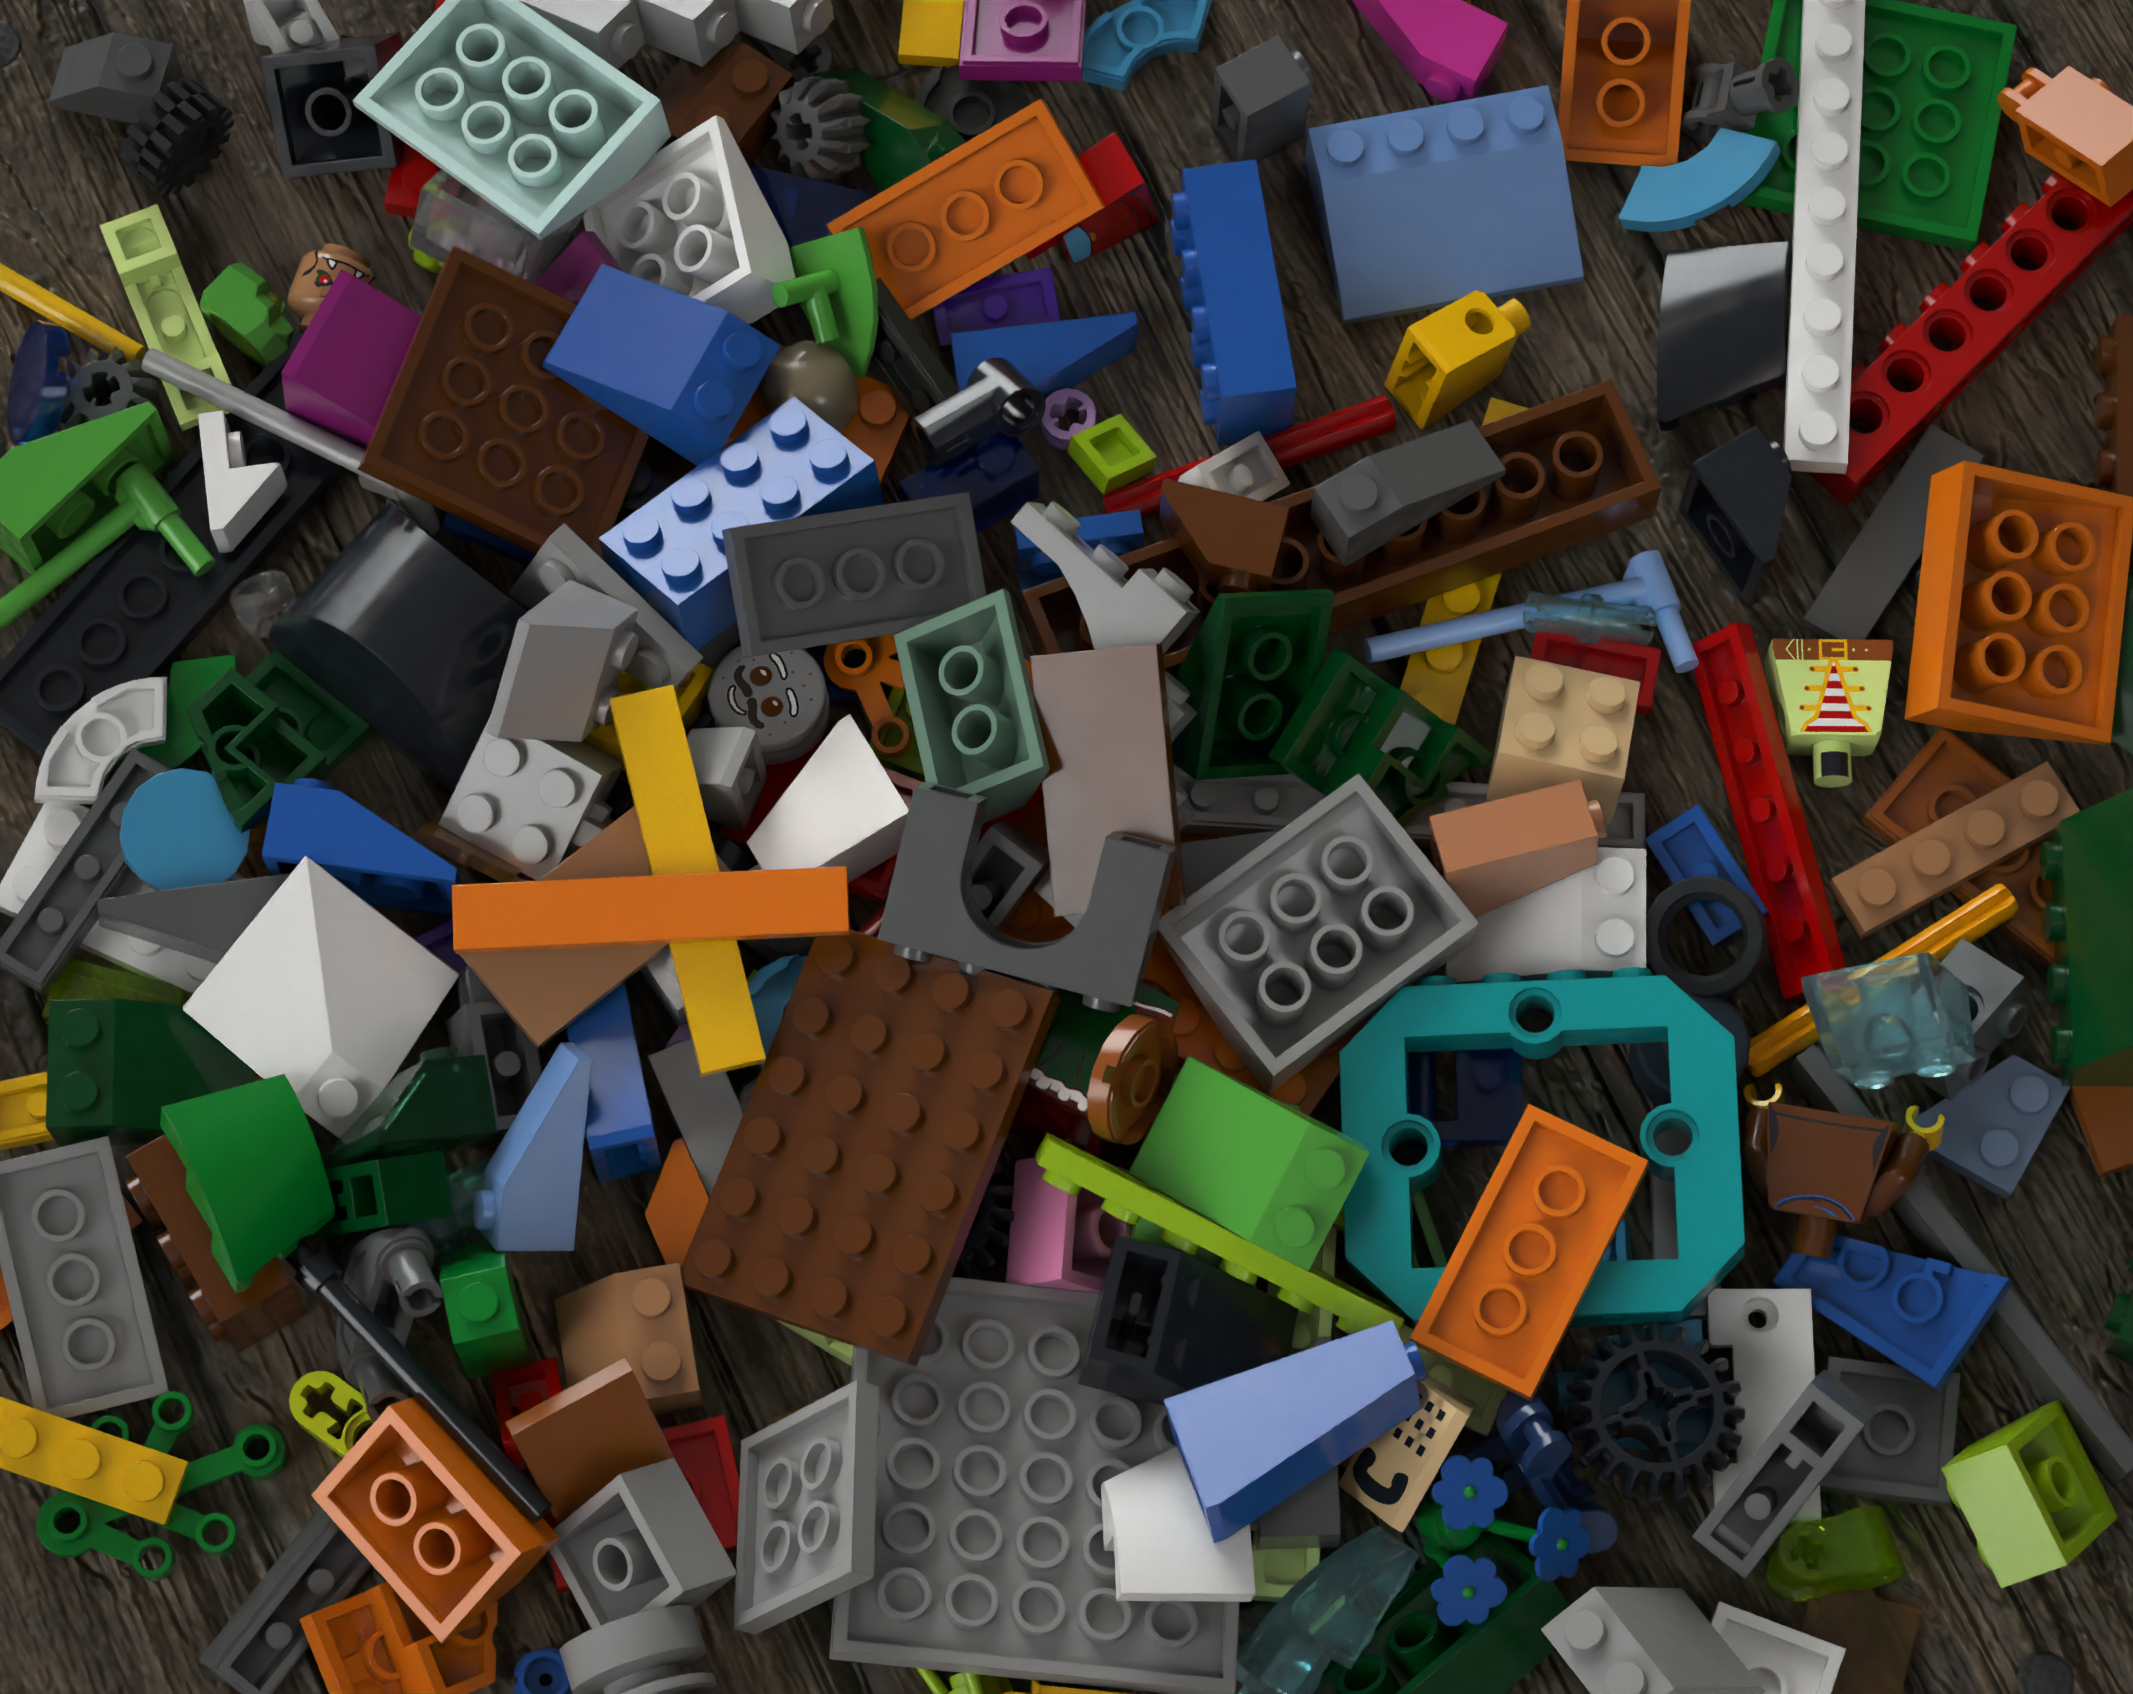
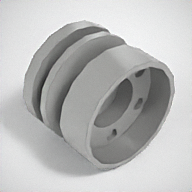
M689 1605L660 1607L608 1622L582 1633L559 1649L573 1694H710L718 1687L714 1673L695 1672L682 1674L681 1669L691 1665L707 1652L693 1606Z

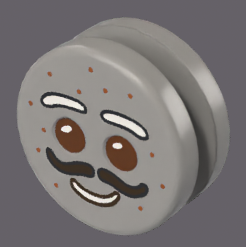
M740 645L721 660L711 677L708 700L716 728L744 726L756 730L765 765L783 764L798 759L809 752L825 733L830 718V698L820 666L805 649L743 658Z

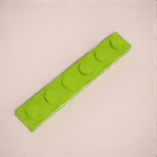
M1046 1132L1035 1154L1037 1164L1046 1168L1042 1178L1053 1186L1075 1196H1078L1083 1187L1105 1198L1101 1208L1118 1219L1136 1226L1140 1217H1143L1163 1227L1160 1238L1191 1255H1195L1199 1247H1202L1222 1257L1219 1268L1246 1283L1254 1285L1256 1279L1260 1276L1280 1286L1281 1289L1277 1296L1301 1311L1313 1314L1318 1305L1340 1317L1336 1326L1349 1335L1393 1320L1397 1331H1399L1404 1321L1400 1312L1387 1303L1314 1266H1311L1309 1272L1249 1242L1133 1175Z

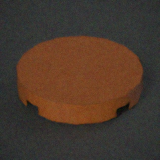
M1144 1013L1129 1015L1115 1026L1103 1044L1092 1070L1087 1093V1117L1093 1133L1103 1140L1124 1145L1135 1144L1147 1135L1166 1098L1160 1095L1165 1079L1174 1081V1076H1176L1178 1069L1177 1041L1172 1027L1166 1022L1157 1020L1155 1017Z

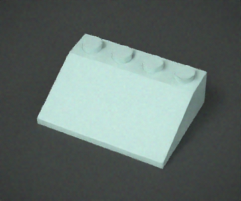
M445 0L353 100L356 108L540 240L632 180L671 137L660 99L519 0Z

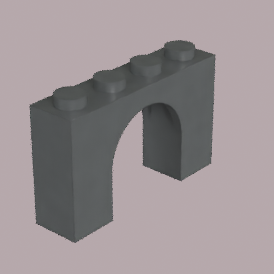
M928 781L915 786L878 940L893 943V953L907 959L929 962L931 955L934 954L957 960L960 972L970 976H976L981 970L992 973L998 971L1020 977L1021 982L1051 990L1056 995L1058 988L1083 994L1082 1004L1101 1011L1119 1013L1121 1005L1132 1007L1140 999L1178 847L1117 831L1110 833L1104 840L1088 907L1075 929L1070 934L1052 941H1022L1006 935L991 924L977 904L973 892L972 865L989 798Z

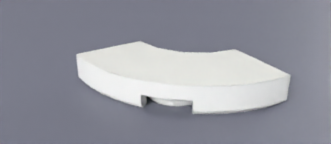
M150 677L116 685L91 698V701L77 710L58 729L45 751L36 780L34 803L94 804L102 793L104 782L119 760L126 757L132 748L139 749L141 747L165 744L167 677Z

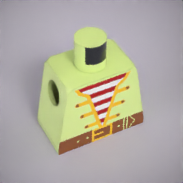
M1772 639L1764 659V670L1787 755L1813 756L1815 785L1828 788L1849 785L1852 783L1851 756L1873 754L1882 731L1893 654V640Z

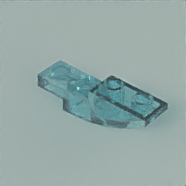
M1376 1526L1349 1541L1321 1561L1270 1610L1237 1654L1236 1679L1243 1684L1238 1694H1313L1318 1688L1321 1676L1331 1659L1351 1670L1362 1650L1372 1640L1375 1628L1396 1593L1407 1582L1410 1570L1420 1553L1386 1530Z

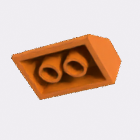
M415 1397L389 1405L311 1494L315 1501L441 1643L449 1640L516 1586L560 1538L543 1518L533 1524Z

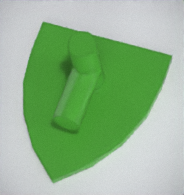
M863 226L789 247L796 278L774 284L771 291L774 303L780 308L800 303L811 324L816 344L823 343L838 350L849 363L853 374L859 379L865 377L872 358L879 321L878 287L865 231Z

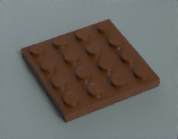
M454 246L447 254L357 470L535 554L538 553L546 540L565 523L601 558L603 552L599 537L614 526L649 435L541 366L577 305Z

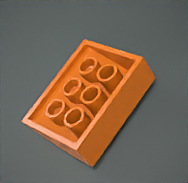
M1965 460L1931 475L1904 720L1963 732L2099 745L2110 744L2133 533V497Z

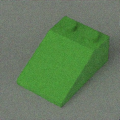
M145 402L11 448L0 459V548L31 575L119 505L115 499L116 480L127 468L136 463L143 462L153 476L156 477L176 458L158 410L151 403Z
M1188 1055L1128 1173L1249 1242L1309 1272L1370 1153L1363 1143Z

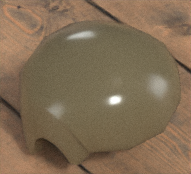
M801 340L780 349L760 382L761 389L759 392L768 413H772L792 397H795L838 432L843 431L857 413L859 390L854 374L846 359L838 350L830 345Z

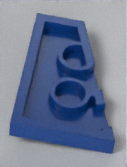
M1835 1235L1832 1259L1792 1252L1773 1280V1283L1780 1289H1811L1812 1310L1939 1393L2013 1285V1282L2007 1277L1987 1272L1982 1274L1954 1267L1951 1263L1931 1258L1923 1259L1887 1250L1884 1246L1840 1235Z

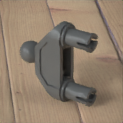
M392 1228L378 1232L371 1230L355 1232L346 1238L341 1247L340 1262L346 1271L343 1282L405 1347L413 1318L433 1313L441 1304L437 1297L443 1298L442 1290L431 1271L435 1252L425 1231L416 1228ZM337 1315L336 1348L339 1363L348 1384L362 1392L367 1413L370 1419L375 1422L389 1405L408 1399V1396L403 1390L400 1381Z

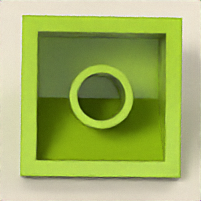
M2059 1399L2045 1404L1968 1445L1941 1468L1947 1480L1949 1496L1953 1503L1962 1510L1977 1539V1549L1980 1558L1988 1568L1992 1569L2001 1588L2068 1565L2118 1518Z

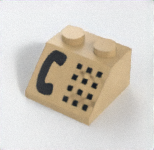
M1427 1375V1379L1417 1382L1422 1409L1338 1464L1346 1469L1338 1485L1383 1521L1402 1533L1476 1405L1474 1401Z

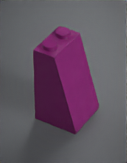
M340 270L281 372L286 412L366 450L421 316L354 275Z

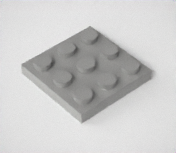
M855 1380L741 1440L736 1571L738 1574L735 1579L733 1629L756 1635L874 1578V1567L878 1556V1548L875 1542L876 1502L879 1496V1481L877 1478V1441L881 1431V1418L878 1414L879 1386Z

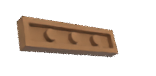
M2046 761L1831 878L1828 888L1862 940L2052 836L2060 820L2076 814L2080 810L2049 762Z

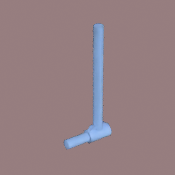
M1658 550L1645 551L1630 559L1628 568L1621 581L1363 640L1364 656L1370 664L1633 604L1637 612L1656 622L1677 673L1688 672L1699 665L1698 658L1679 613L1682 609L1681 603L1661 553Z

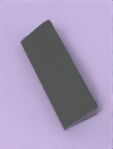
M320 1506L201 1655L199 1662L240 1694H272L310 1646L299 1619L347 1599L373 1565Z

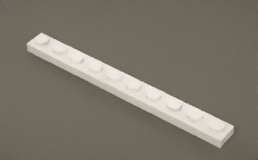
M1803 0L1800 88L1798 98L1783 450L1791 464V471L1846 474L1848 465L1866 0Z

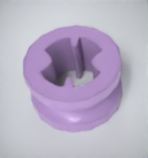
M1069 388L1057 390L1046 398V409L1040 425L1043 438L1050 446L1060 451H1067L1071 436L1096 425L1094 402L1087 394L1077 389ZM1068 409L1078 411V422H1085L1083 425L1073 423L1069 431L1059 429V418L1052 419L1054 415L1064 417Z

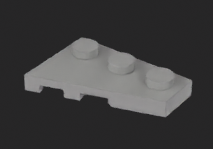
M565 523L546 540L508 592L509 595L532 609L571 579L638 608L639 611L632 632L639 635V642L630 664L624 671L651 689L674 685L676 690L704 658Z

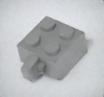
M488 720L438 825L534 880L539 881L614 822V820L609 818L613 808L606 804V801L623 766L615 757L585 740L573 742L494 737L486 733L489 724Z

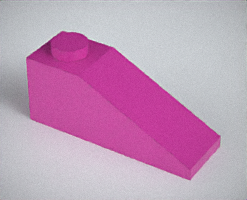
M1352 0L1415 81L1424 85L1425 89L1432 96L1441 101L1452 103L1476 98L1503 52L1509 23L1462 0Z

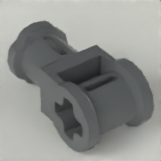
M1779 57L1769 59L1765 63L1760 64L1758 69L1751 71L1736 61L1726 64L1706 63L1694 67L1690 77L1691 85L1694 87L1690 111L1684 113L1682 117L1681 129L1687 136L1695 140L1710 143L1721 127L1743 132L1754 129L1757 113L1768 110L1778 114L1793 108L1798 101L1800 88L1793 67L1786 60Z

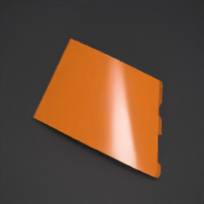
M388 1582L299 1619L329 1694H469L496 1682V1649L492 1637L493 1631L497 1626L498 1602H494L449 1640L442 1643Z

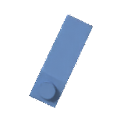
M560 1042L485 1168L484 1189L477 1190L473 1202L475 1227L480 1230L496 1251H574L592 1060L573 1042Z

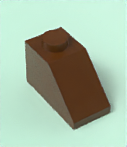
M1164 478L1161 487L1160 516L1205 585L1217 589L1219 594L1269 592L1272 590L1287 532L1289 507Z

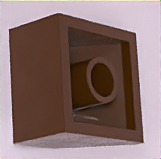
M731 41L703 67L681 58L653 93L654 96L661 100L671 137L658 151L717 115L724 118L749 166L769 142L770 137L777 132V123L771 117L770 112L781 106L779 92L794 86L793 74L744 42Z

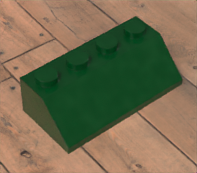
M1481 1532L1478 1539L1466 1549L1450 1550L1449 1553L1452 1557L1466 1555L1473 1562L1480 1558H1489L1495 1564V1575L1504 1581L1507 1587V1595L1500 1605L1489 1608V1616L1486 1621L1476 1625L1471 1624L1466 1619L1457 1626H1448L1439 1619L1436 1612L1439 1602L1432 1597L1430 1588L1435 1580L1444 1576L1443 1569L1436 1560L1431 1558L1279 1688L1278 1691L1280 1694H1506L1513 1685L1535 1666L1556 1651L1555 1647L1541 1631V1628L1569 1606L1554 1581L1548 1582L1539 1579L1535 1572V1562L1498 1534Z

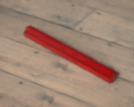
M1378 396L1263 438L1281 469H1285L1392 431L1396 427L1397 420L1389 399L1386 396ZM1216 454L1117 488L1103 495L1102 505L1105 514L1140 510L1141 519L1160 513L1161 487L1164 478L1178 481L1180 475Z

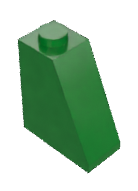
M489 1241L441 1252L440 1286L453 1345L468 1378H477L489 1375L491 1372L532 1363L509 1252L496 1251Z

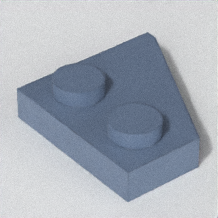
M2013 1054L1982 1074L1972 1085L1962 1087L1951 1101L1945 1098L1918 1115L1916 1125L1923 1128L1935 1125L1939 1114L1945 1117L1942 1143L1938 1148L1929 1151L1927 1156L2007 1200L2015 1189L2071 1086H2062V1081ZM1904 1127L1901 1130L1900 1135L1904 1134Z

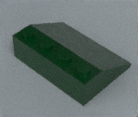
M2133 788L2060 820L2049 842H2043L2041 845L2042 880H2051L2052 903H2046L2044 907L2043 931L2045 940L2054 942L2056 965H2049L2047 997L2049 1003H2058L2059 1027H2052L2050 1057L2053 1066H2061L2062 1086L2133 1087Z

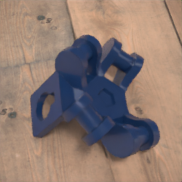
M1510 1392L1501 1401L1497 1410L1496 1425L1498 1429L1457 1455L1468 1458L1470 1462L1482 1457L1498 1462L1506 1457L1509 1464L1501 1468L1499 1478L1507 1485L1508 1496L1528 1485L1540 1502L1543 1510L1548 1507H1556L1561 1510L1566 1508L1579 1510L1582 1516L1580 1526L1588 1529L1591 1535V1545L1587 1553H1598L1609 1549L1615 1543L1618 1536V1526L1615 1519L1603 1506L1590 1503L1596 1497V1494L1589 1483L1581 1485L1572 1471L1571 1467L1575 1464V1460L1570 1454L1572 1446L1568 1438L1561 1431H1553L1551 1428L1554 1421L1553 1415L1547 1406L1541 1402L1537 1394H1535L1532 1402Z

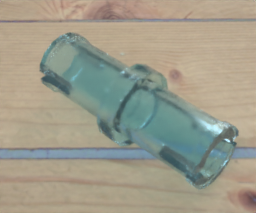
M1531 592L1526 599L1525 606L1536 607L1538 612L1548 614L1523 612V622L1528 632H1546L1575 636L1579 643L1596 644L1599 639L1647 646L1651 642L1654 632L1642 630L1641 626L1631 624L1656 626V616L1651 606L1604 602L1601 595L1590 593L1583 594L1579 599Z

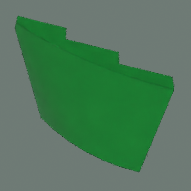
M285 1074L161 1107L160 1127L187 1169L185 1189L212 1232L211 1253L235 1293L246 1291L252 1286L254 1276L260 1269L275 1257L283 1260L297 1248L298 1242L303 1237L314 1234L334 1217L335 1206L316 1140L305 1112Z

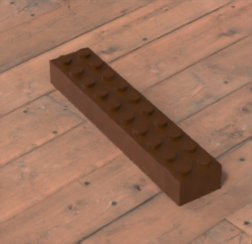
M1610 379L1477 427L1505 467V475L1346 567L1342 565L1310 518L1313 489L1315 486L1269 502L1289 507L1287 532L1271 591L1329 589L1334 592L1335 597L1328 633L1330 635L1652 518L1661 492V486L1614 383ZM1171 537L1119 556V558L1129 568L1123 576L1128 581L1138 569H1154L1159 574L1163 568H1167L1183 580L1193 591L1188 601L1200 613L1163 655L1165 671L1175 677L1219 593L1217 589L1205 585L1175 537ZM1064 576L1022 591V620L1037 655L1094 650L1088 625L1076 596Z

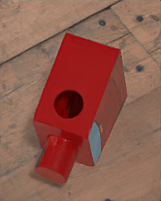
M1116 132L1077 156L1106 207L1027 252L1025 256L1028 260L1035 258L1060 243L1072 264L1079 263L1160 223L1146 183Z

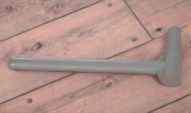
M151 348L146 353L142 361L143 371L396 493L403 510L409 513L415 521L433 535L439 530L440 521L433 505L357 470L365 449L155 348Z

